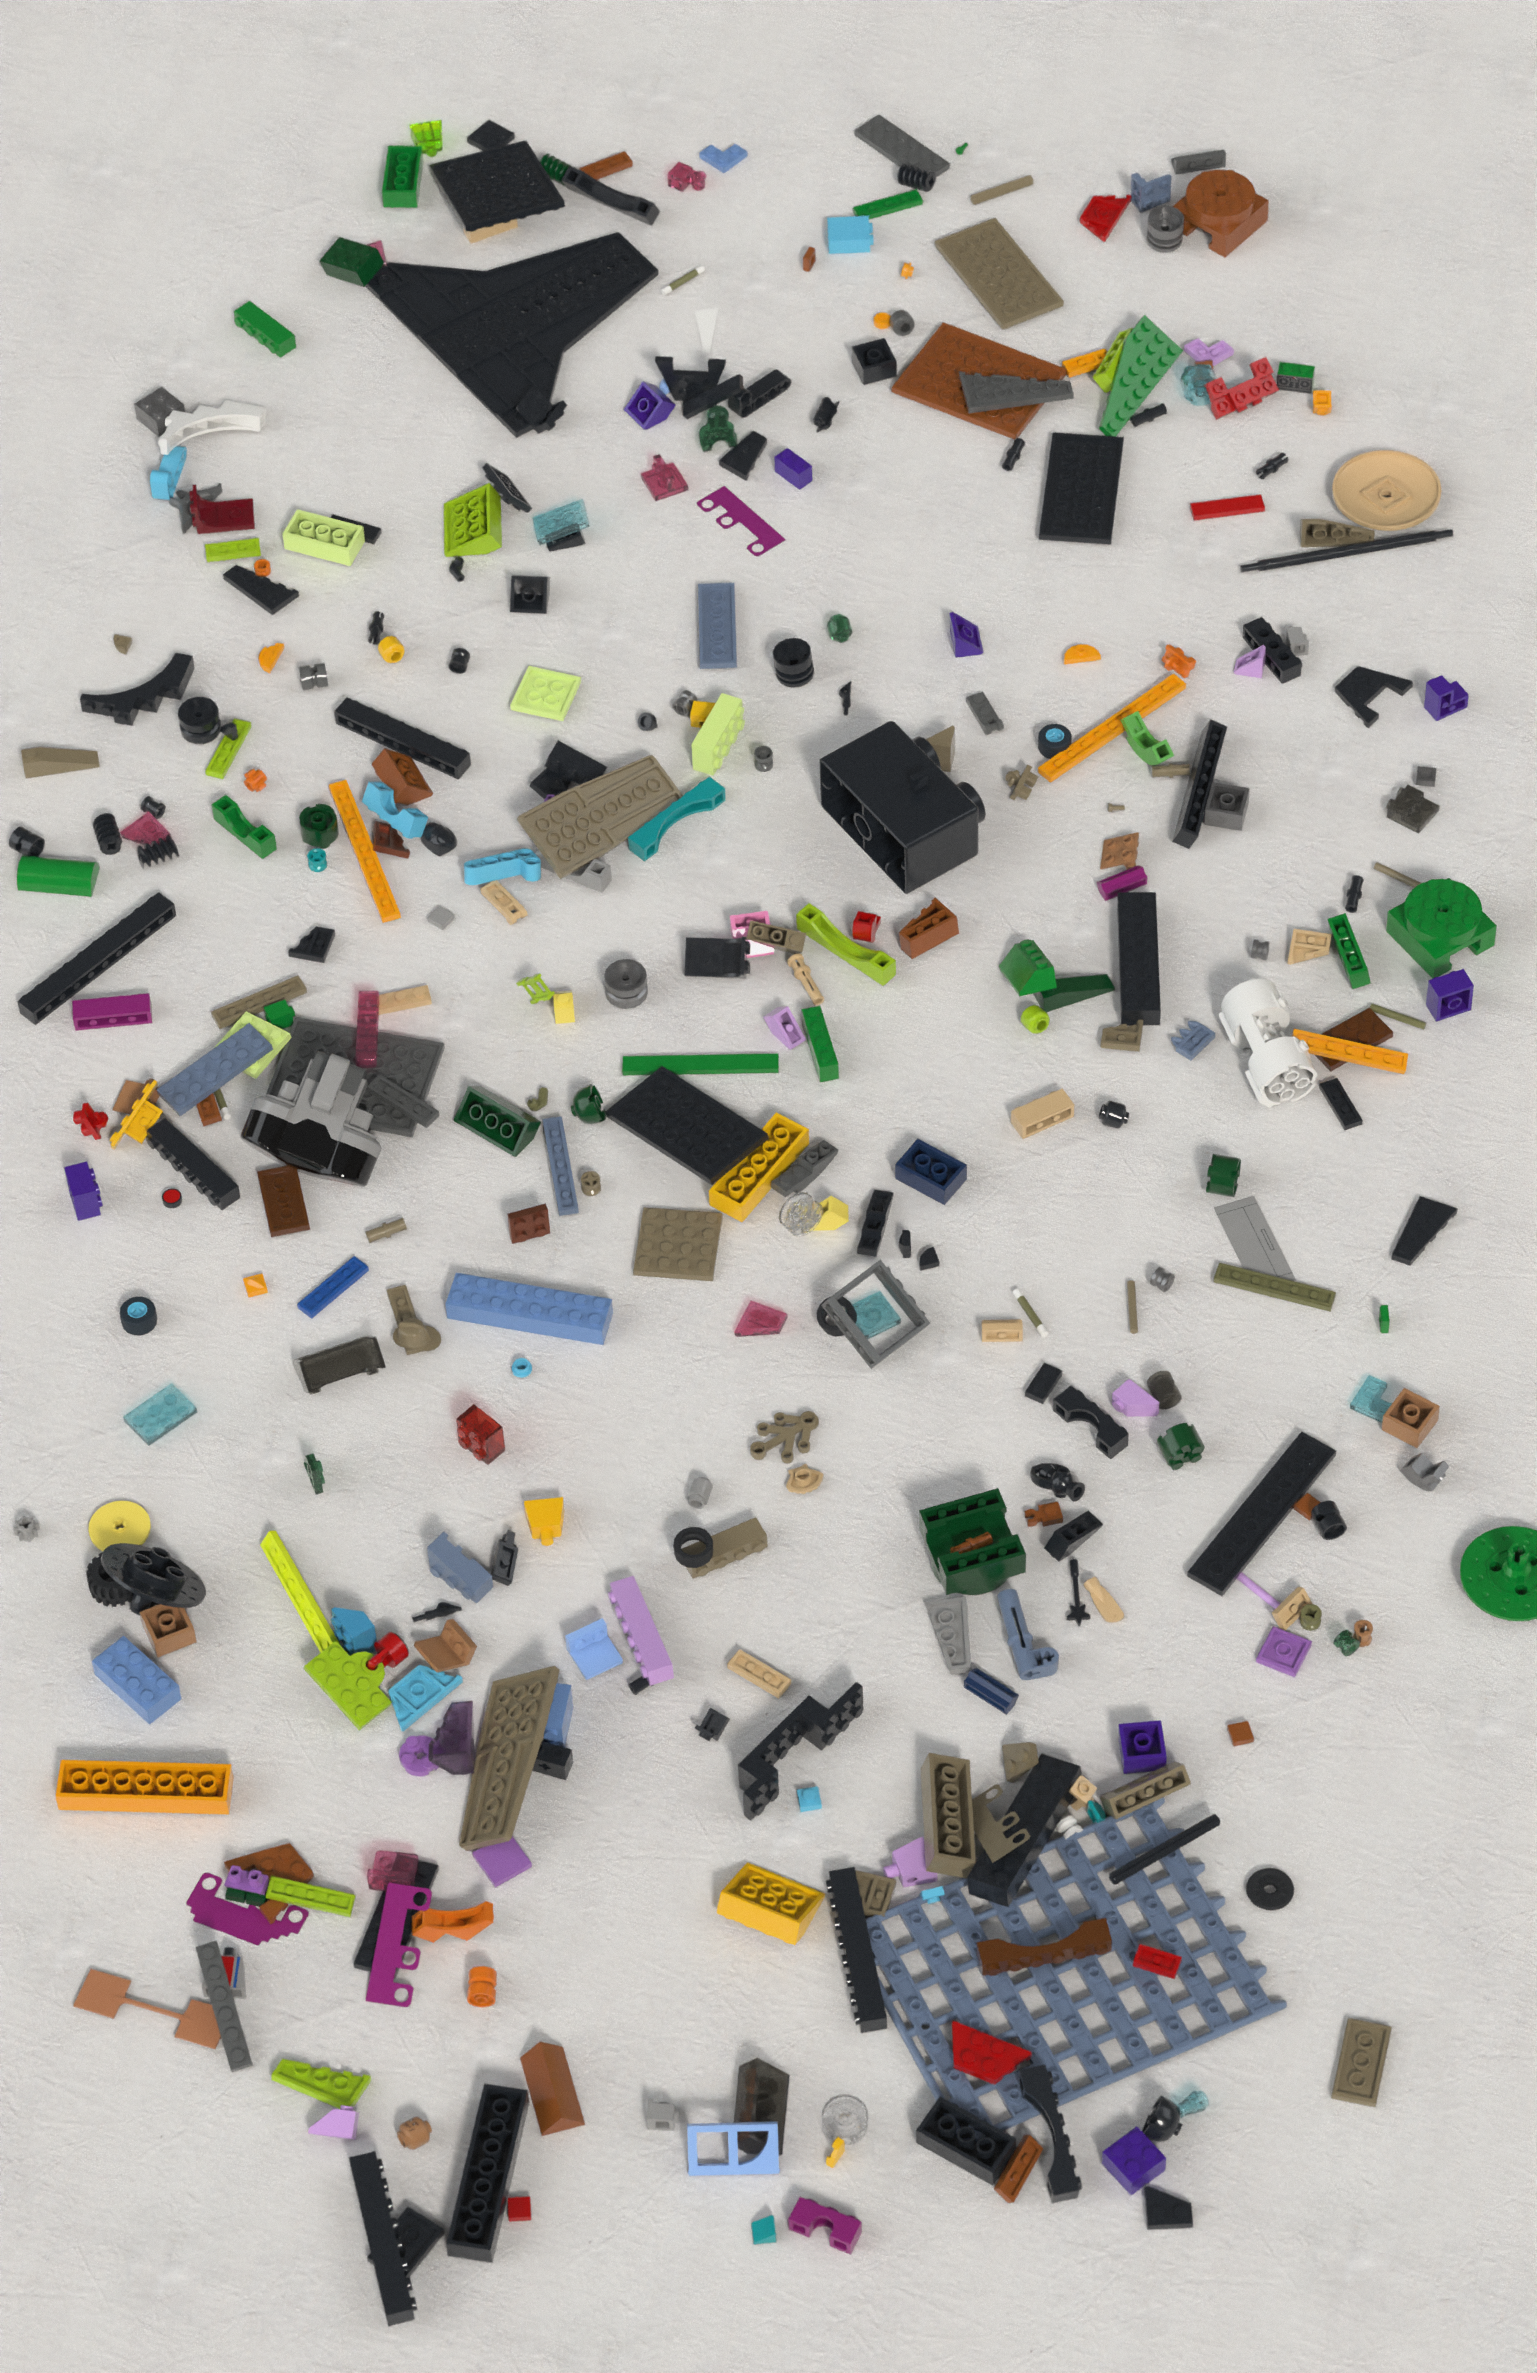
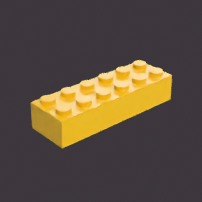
M777 1112L762 1128L768 1134L769 1139L721 1177L709 1190V1205L740 1222H743L770 1191L771 1182L786 1172L809 1145V1129Z

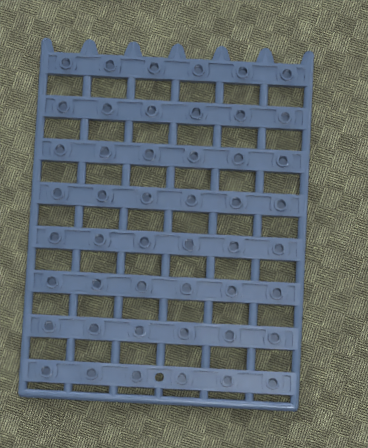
M1164 1797L1118 1819L1109 1816L1099 1823L1094 1822L1082 1828L1083 1831L1075 1832L1067 1839L1061 1836L1047 1842L1040 1855L1056 1849L1070 1875L1053 1882L1038 1857L1025 1879L1031 1892L1014 1898L1009 1907L989 1901L992 1908L974 1915L960 1888L968 1885L967 1879L961 1878L943 1886L945 1895L940 1896V1902L953 1925L935 1932L921 1907L922 1904L927 1903V1900L923 1901L921 1896L886 1910L885 1916L874 1915L866 1918L875 1965L879 1966L893 1993L888 1994L879 1979L884 2006L936 2101L939 2096L942 2098L944 2096L931 2074L935 2071L938 2073L951 2097L948 2101L991 2125L993 2124L978 2097L997 2090L1011 2118L993 2125L1002 2131L1041 2115L1029 2102L1023 2099L1018 2081L1019 2070L1005 2075L995 2085L987 2083L973 2089L965 2073L954 2069L953 2051L939 2026L957 2018L959 2023L993 2036L979 2009L994 2002H997L1011 2029L993 2037L1003 2041L1017 2037L1022 2048L1032 2052V2057L1029 2060L1031 2065L1021 2069L1046 2065L1047 2072L1051 2071L1053 2076L1052 2090L1057 2092L1059 2105L1057 2107L1287 2007L1285 2000L1270 2001L1259 1984L1258 1980L1267 1972L1266 1966H1249L1237 1947L1245 1940L1246 1932L1243 1930L1228 1931L1217 1911L1225 1905V1897H1208L1196 1878L1205 1870V1863H1187L1180 1849H1177L1159 1860L1168 1876L1151 1883L1142 1869L1123 1880L1129 1891L1128 1893L1111 1899L1097 1875L1098 1872L1112 1866L1118 1869L1135 1859L1136 1856L1153 1849L1184 1831L1182 1828L1167 1829L1159 1816L1157 1809L1165 1803ZM1131 1816L1134 1817L1148 1841L1132 1849L1116 1824ZM1093 1832L1109 1859L1094 1865L1090 1863L1077 1840ZM1075 1882L1090 1909L1073 1916L1058 1889ZM1173 1883L1188 1910L1171 1917L1156 1890ZM1036 1899L1051 1926L1033 1933L1019 1906ZM1132 1900L1135 1901L1149 1927L1133 1934L1117 1909L1118 1906ZM896 1915H900L913 1939L912 1942L895 1948L881 1923ZM996 1915L1012 1941L1011 1943L1020 1946H1041L1038 1940L1056 1933L1059 1940H1062L1079 1928L1078 1923L1095 1916L1096 1919L1106 1918L1112 1939L1111 1952H1116L1130 1978L1112 1985L1097 1959L1104 1955L1095 1954L1086 1956L1083 1959H1071L1055 1967L1051 1963L1043 1964L1037 1968L1027 1967L1031 1977L1016 1984H1013L1007 1972H1001L995 1976H982L992 1994L974 2001L959 1974L977 1967L982 1975L977 1957V1942L989 1939L983 1931L980 1922ZM1190 1918L1195 1920L1208 1942V1945L1192 1952L1176 1924ZM958 1932L972 1959L954 1966L940 1939ZM1154 1934L1163 1951L1182 1957L1177 1975L1190 1996L1172 2003L1157 1978L1159 1974L1133 1967V1960L1139 1948L1136 1941ZM916 1949L920 1951L933 1975L917 1983L913 1981L900 1957ZM1214 1952L1229 1978L1214 1986H1211L1196 1960ZM1073 1968H1076L1091 1994L1075 2002L1070 1998L1058 1976ZM938 1984L952 2011L934 2018L920 1991ZM1034 1985L1038 1987L1051 2012L1035 2019L1032 2018L1018 1993ZM1133 1986L1136 1987L1150 2011L1149 2014L1132 2020L1117 1994ZM1232 1987L1235 1988L1250 2013L1235 2021L1231 2020L1217 1996L1218 1993ZM897 2000L912 2026L908 2030L893 2004ZM1096 2003L1111 2029L1096 2037L1092 2036L1078 2012L1079 2009ZM1193 2004L1196 2005L1210 2029L1209 2032L1196 2038H1192L1177 2012ZM1056 2020L1071 2047L1053 2055L1038 2027ZM1156 2021L1171 2048L1153 2056L1138 2028ZM923 2024H927L930 2027L929 2029L924 2030L921 2028V2026ZM912 2037H918L932 2062L931 2064L926 2065ZM1114 2038L1118 2041L1131 2066L1113 2073L1098 2045ZM1074 2055L1077 2056L1091 2083L1076 2090H1073L1058 2062ZM955 2119V2121H956V2138H957V2132H958V2130H959L961 2127H960L958 2121ZM974 2130L975 2142L982 2137H986L980 2131ZM964 2137V2138H962V2139H963V2140H970L971 2138H969V2137H966V2138H965V2137Z

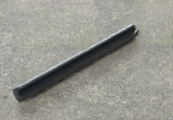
M1216 1814L1210 1815L1109 1873L1110 1881L1116 1885L1220 1825L1219 1817Z

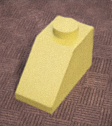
M572 990L554 992L553 1001L556 1024L575 1022Z
M833 1196L826 1198L804 1213V1230H836L849 1221L848 1205Z

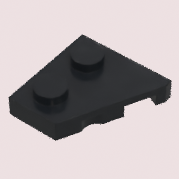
M1144 2186L1147 2230L1193 2228L1192 2205L1190 2202L1149 2186Z

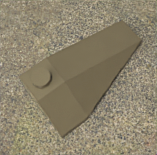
M1300 519L1301 548L1340 547L1374 541V530L1323 519Z

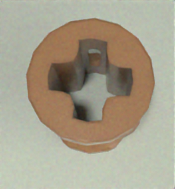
M1367 1620L1357 1621L1354 1625L1355 1633L1353 1635L1355 1645L1359 1647L1369 1646L1372 1641L1373 1625Z

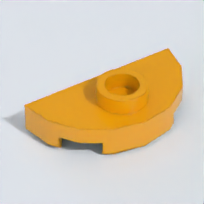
M275 643L274 646L268 648L266 646L260 651L258 658L260 667L264 671L271 673L285 648L284 644Z
M1086 644L1072 646L1064 655V665L1101 660L1099 651L1093 646Z

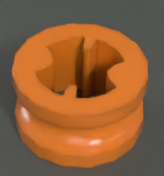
M260 559L255 562L254 568L257 576L266 577L271 573L268 560Z

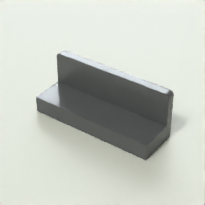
M1225 150L1179 156L1172 158L1171 163L1175 175L1226 167Z

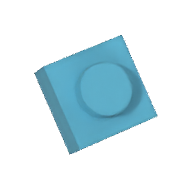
M818 1786L797 1790L800 1812L822 1809Z
M943 1886L924 1890L919 1894L923 1901L927 1900L928 1905L940 1902V1896L945 1895Z

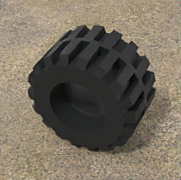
M102 1553L98 1554V1558L94 1557L92 1563L88 1564V1570H86L88 1586L93 1599L95 1598L99 1604L103 1602V1605L107 1607L109 1604L112 1607H117V1604L123 1606L126 1601L131 1602L134 1593L116 1581H105L110 1576L101 1563Z

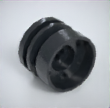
M788 638L779 642L773 650L777 680L780 684L792 688L801 687L809 683L814 676L810 645L799 638Z

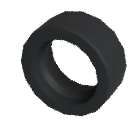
M845 1297L838 1300L839 1304L847 1309L849 1317L856 1324L857 1312L854 1306ZM825 1299L818 1307L817 1321L828 1335L843 1336L844 1334L838 1326H830L826 1322L827 1312L821 1306L827 1300Z
M689 1527L681 1530L674 1538V1555L681 1565L688 1568H698L711 1560L713 1556V1540L706 1530L700 1527ZM698 1540L706 1545V1549L699 1554L689 1555L681 1550V1546L687 1541Z

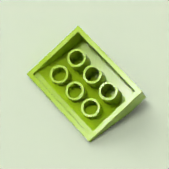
M490 483L444 503V555L446 557L488 554L502 547L501 495Z

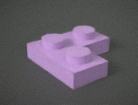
M1199 338L1184 345V351L1195 361L1212 359L1213 366L1234 355V349L1224 340L1211 347H1208Z

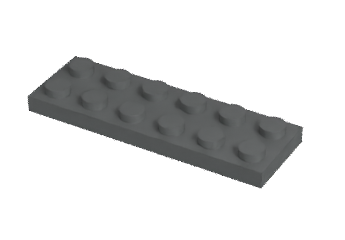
M880 114L855 130L856 137L899 167L903 164L907 166L913 165V167L927 169L930 172L934 171L936 177L950 169L948 161Z

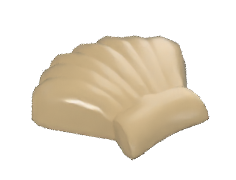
M807 1464L788 1470L790 1477L786 1487L790 1492L798 1494L812 1492L823 1481V1473L809 1469Z

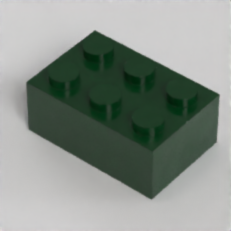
M339 237L319 260L327 276L362 287L368 284L384 264L377 248Z

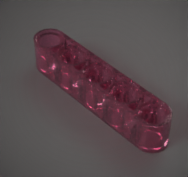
M378 990L359 991L356 1066L361 1068L377 1067Z

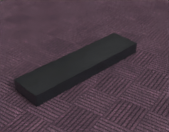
M738 374L683 402V417L689 419L744 391L743 376Z

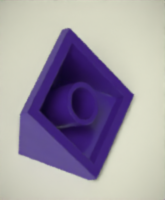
M952 611L950 613V635L955 658L983 654L984 651L978 626Z

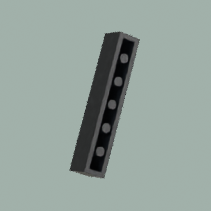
M166 1118L146 1130L148 1145L152 1149H156L165 1161L168 1160L175 1171H180L188 1183L192 1182L200 1194H205L213 1206L224 1210L240 1198L239 1186Z

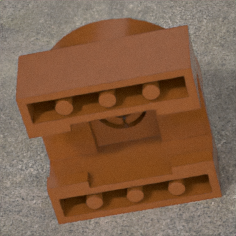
M1233 170L1204 171L1194 177L1186 188V195L1172 207L1179 209L1184 216V236L1187 237L1198 227L1212 234L1209 249L1226 258L1268 221L1269 200L1255 193L1253 184L1245 176Z

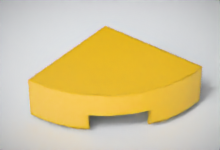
M839 2137L832 2144V2147L835 2149L826 2158V2165L831 2168L836 2165L845 2152V2142Z

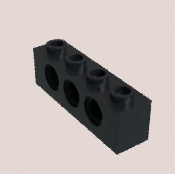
M1260 617L1243 625L1242 638L1253 650L1262 645L1266 647L1265 665L1281 684L1301 676L1302 662L1300 658L1293 654L1291 648L1282 641L1279 634L1275 633L1269 622Z

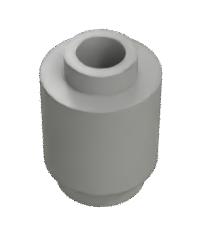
M699 1477L693 1480L688 1494V1504L693 1508L702 1509L707 1504L713 1488L708 1478Z

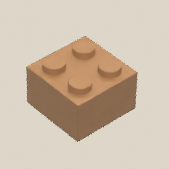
M1404 1388L1383 1415L1382 1430L1418 1448L1438 1422L1440 1406Z
M159 1604L140 1612L142 1626L157 1658L197 1642L193 1625L184 1608Z

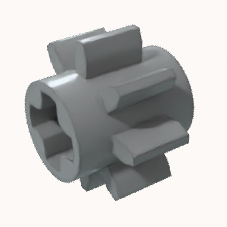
M23 1516L19 1521H15L16 1528L13 1530L14 1534L18 1535L19 1541L31 1542L35 1537H38L37 1531L40 1530L39 1523H35L34 1517Z

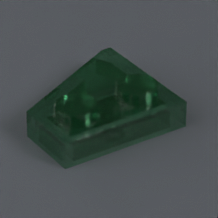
M313 1453L306 1455L303 1464L315 1495L323 1493L322 1484H325V1480L322 1474V1464L320 1460L316 1461Z

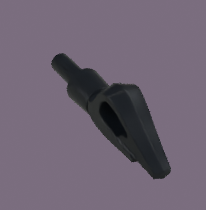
M851 681L839 691V695L843 699L842 706L844 707L843 714L845 716L848 715V709L851 706Z
M441 1602L436 1609L412 1617L413 1622L424 1619L428 1621L436 1617L455 1613L456 1611H462V1608Z

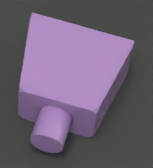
M923 1837L892 1852L893 1864L883 1867L885 1877L894 1878L898 1876L903 1887L937 1882V1873L926 1871Z

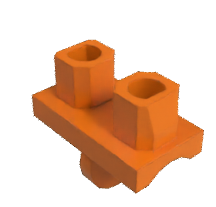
M1171 644L1166 645V652L1161 660L1165 663V669L1168 671L1174 670L1183 678H1187L1190 670L1194 669L1196 660L1192 657L1187 658L1181 648H1174Z

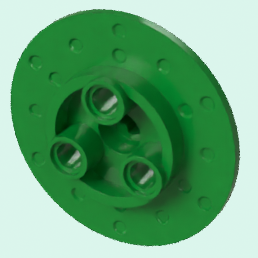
M1520 1526L1499 1527L1481 1534L1469 1544L1461 1559L1460 1579L1466 1595L1478 1608L1494 1617L1509 1621L1537 1619V1530Z

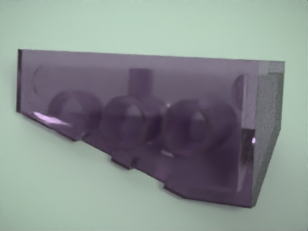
M473 1701L451 1703L443 1717L444 1722L442 1726L437 1728L436 1737L429 1743L428 1758L430 1762L452 1775L475 1773Z

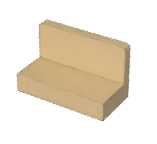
M1021 1319L982 1320V1342L1023 1341V1323Z

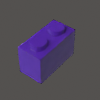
M789 448L774 456L775 472L799 490L813 481L812 465Z

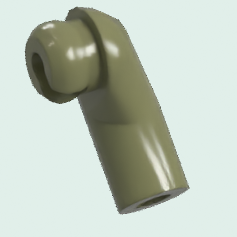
M540 1088L538 1098H532V1101L528 1100L527 1106L531 1111H538L547 1105L548 1089Z

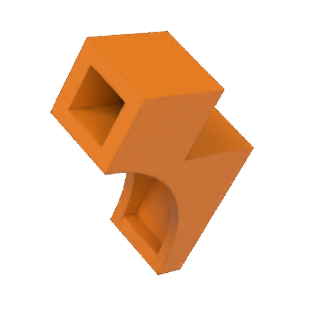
M485 1901L475 1907L455 1911L430 1908L426 1911L420 1910L412 1916V1935L433 1943L445 1934L468 1941L493 1923V1903Z

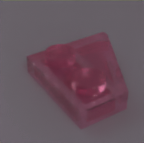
M147 812L120 832L124 839L140 844L148 843L150 846L153 840L158 844L159 838L165 841L166 836L171 837L170 833L150 812Z
M751 1300L734 1334L737 1337L780 1334L788 1318L787 1313Z

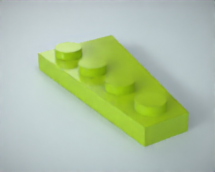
M282 2059L271 2074L273 2081L339 2109L341 2105L354 2107L371 2082V2076L363 2074V2077L355 2076L353 2072L349 2071L340 2073L331 2071V2068L328 2067L314 2068L310 2067V2064L286 2059Z

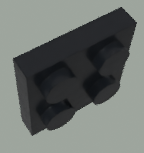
M488 120L467 137V143L482 151L508 145L515 139V133Z

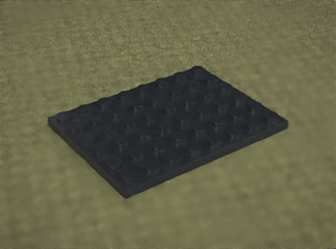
M527 140L429 165L430 172L466 232H473L480 228L492 227L495 224L508 223L511 220L524 219L527 216L540 215L546 211H555L565 207L564 199Z

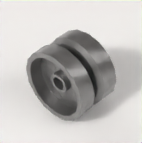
M623 959L608 966L604 974L607 1000L617 1008L623 1009L635 1008L641 1005L648 994L647 974L643 965L635 960Z

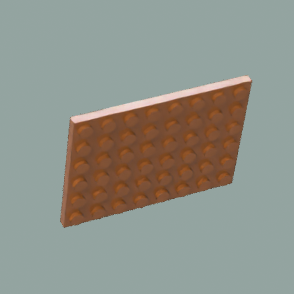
M943 322L892 386V393L1015 440L1024 431L1044 403L969 413L959 379V372H965V375L981 373V376L991 377L993 374L1021 377V380L1037 378V381L1047 382L1049 379L1062 381L1067 375V369Z

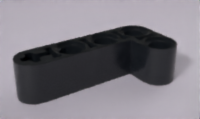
M775 369L751 386L743 387L744 391L728 398V406L740 417L745 418L785 392L791 385V379L778 369Z

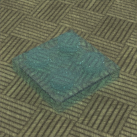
M881 1291L852 1304L857 1312L856 1325L867 1339L901 1324V1318Z

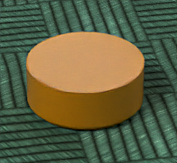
M884 312L876 314L874 316V326L879 329L890 327L891 316Z

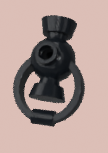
M1041 1463L1031 1468L1030 1478L1032 1482L1041 1488L1052 1490L1057 1498H1065L1067 1495L1075 1502L1085 1492V1485L1074 1481L1072 1474L1065 1466L1054 1463Z

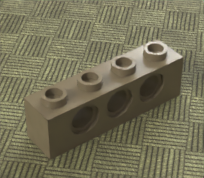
M1174 1761L1100 1796L1107 1816L1118 1819L1191 1785L1184 1764Z

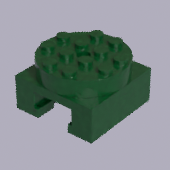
M999 1488L919 1510V1530L931 1557L933 1573L942 1584L946 1595L956 1592L965 1595L985 1594L999 1588L1009 1577L1026 1573V1552L1018 1534L1012 1535L1005 1519L1007 1507ZM985 1532H989L993 1539V1544L962 1554H959L958 1551L950 1553L951 1547L964 1543L969 1537L975 1538Z

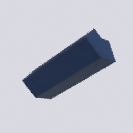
M978 1668L971 1670L968 1677L964 1680L965 1689L1006 1715L1015 1706L1019 1694Z

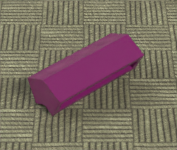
M1137 865L1098 881L1097 886L1099 893L1107 901L1117 897L1118 892H1129L1146 885L1148 877L1144 872V868Z

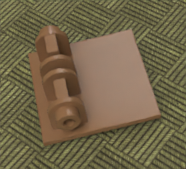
M1139 832L1104 840L1100 869L1124 865L1126 869L1135 867L1138 854L1137 847L1139 846Z
M150 1078L145 1084L126 1080L112 1110L131 1114L133 1112V1109H131L137 1099L141 1100L144 1095L142 1093L143 1089L148 1083L151 1084L154 1079ZM156 1087L148 1099L153 1105H156L159 1099L156 1091L159 1087Z

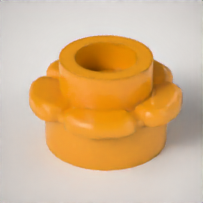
M904 262L901 276L906 277L905 279L908 276L912 277L914 267L911 266V262L909 264Z

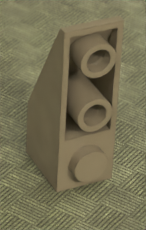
M750 920L746 938L747 940L780 951L800 954L803 952L806 933Z

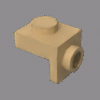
M1082 1775L1077 1778L1069 1789V1792L1076 1797L1070 1805L1076 1811L1083 1806L1086 1808L1088 1801L1094 1799L1092 1795L1097 1790V1787Z

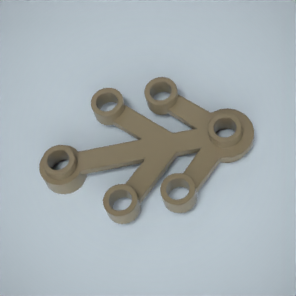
M806 1411L801 1416L785 1415L781 1412L774 1415L775 1425H768L762 1422L758 1424L757 1432L762 1437L767 1436L769 1433L779 1435L766 1443L756 1441L750 1446L751 1456L756 1460H762L769 1450L786 1441L785 1448L781 1453V1460L786 1464L791 1463L794 1459L792 1451L796 1434L803 1430L802 1439L798 1442V1451L800 1453H808L810 1451V1434L812 1430L818 1427L819 1419L811 1411ZM786 1423L796 1424L792 1427H784Z

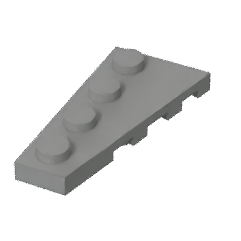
M966 1596L924 1602L950 1674L970 1672L972 1669Z

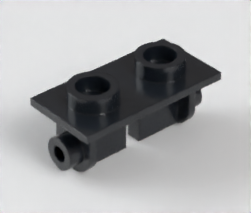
M829 397L822 399L819 410H817L813 419L814 425L818 426L817 433L831 426L832 418L837 413L839 401L833 403Z

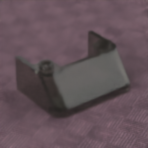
M371 1335L292 1360L304 1392L310 1395L321 1392V1387L326 1384L359 1373L367 1372V1375H372L379 1372L378 1368H386L377 1338Z

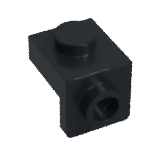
M710 1708L701 1725H696L695 1729L700 1731L699 1736L708 1741L713 1738L718 1741L730 1718Z

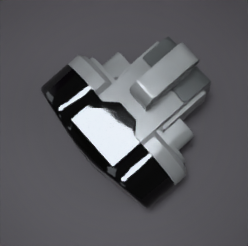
M318 1051L315 1058H311L300 1086L284 1080L277 1097L266 1094L265 1097L255 1098L240 1138L250 1147L284 1166L297 1169L298 1172L321 1179L365 1187L368 1184L382 1149L380 1143L376 1141V1137L367 1132L373 1115L358 1109L368 1085L366 1069L350 1064L351 1060L333 1053L327 1055Z

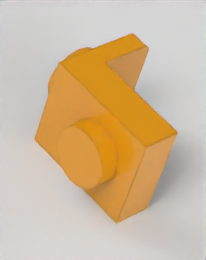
M1313 390V413L1318 415L1331 413V390Z

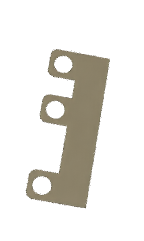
M998 1784L972 1799L974 1832L992 1863L1030 1838L1028 1831L1021 1829L1006 1839L1003 1832L1019 1821L1017 1813L1010 1812L996 1822L986 1806L1002 1795L1003 1790ZM993 1789L998 1790L995 1797L991 1799L986 1798V1794ZM1013 1816L1015 1818L1010 1825H1002L1007 1817ZM1021 1833L1025 1834V1838L1021 1842L1013 1843L1015 1836Z

